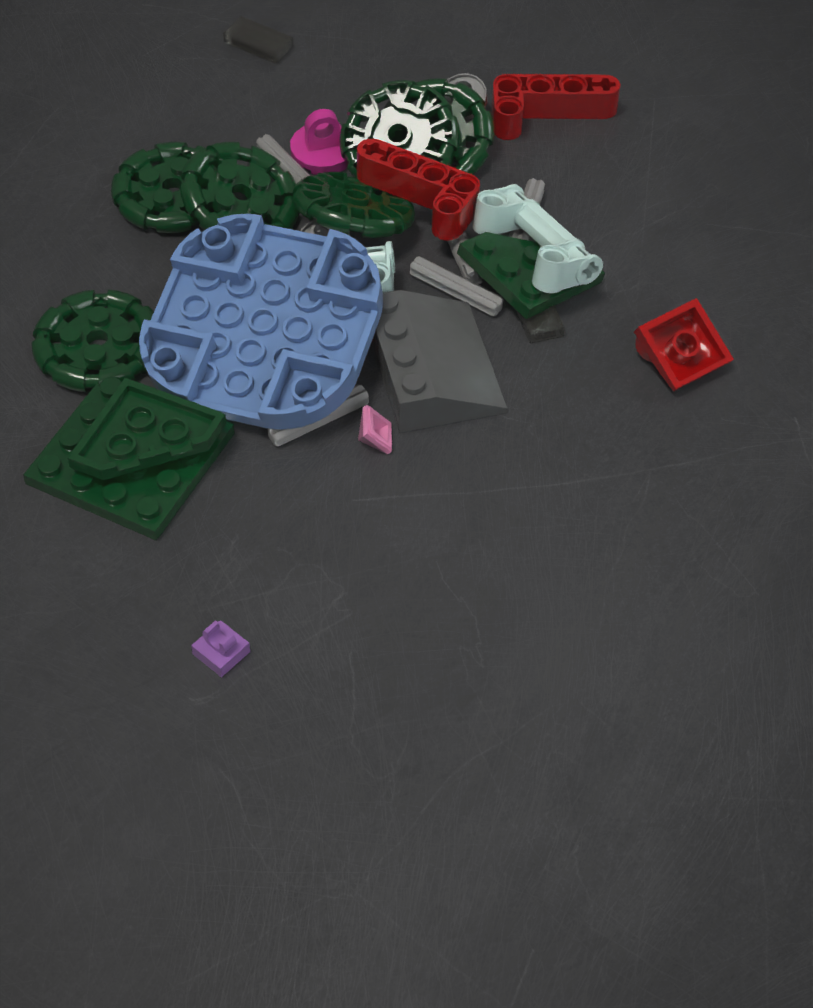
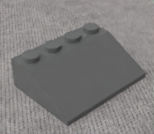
M404 290L383 293V309L371 346L399 433L507 413L505 400L468 302Z

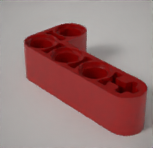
M499 75L493 82L492 118L494 122V135L502 140L518 138L522 132L523 119H609L614 117L617 113L621 84L616 77L611 75Z
M366 139L357 146L358 180L368 186L432 209L431 229L435 237L445 241L457 239L472 222L477 196L480 193V180L476 176L378 139Z

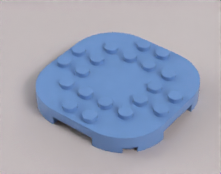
M256 214L224 216L217 218L218 224L202 232L199 228L191 232L178 245L170 258L173 267L151 320L144 319L140 331V354L155 388L225 413L227 420L269 429L303 427L317 422L335 411L348 398L358 380L383 309V291L377 265L374 264L367 254V249L356 239L340 231L329 229L327 236L267 225L264 224L262 215Z

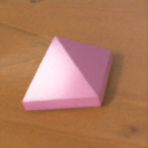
M368 405L364 406L358 440L386 454L391 453V422Z

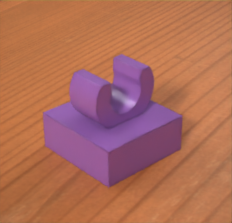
M215 620L202 632L203 636L191 645L192 654L221 678L250 653L249 642L221 620L219 622Z

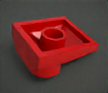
M697 298L639 326L634 331L637 352L643 359L654 364L673 392L734 360Z

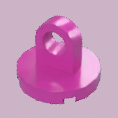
M319 109L312 112L306 118L305 126L296 131L290 141L291 157L302 168L311 170V174L341 172L348 166L347 159L342 158L340 151L341 125L332 110Z

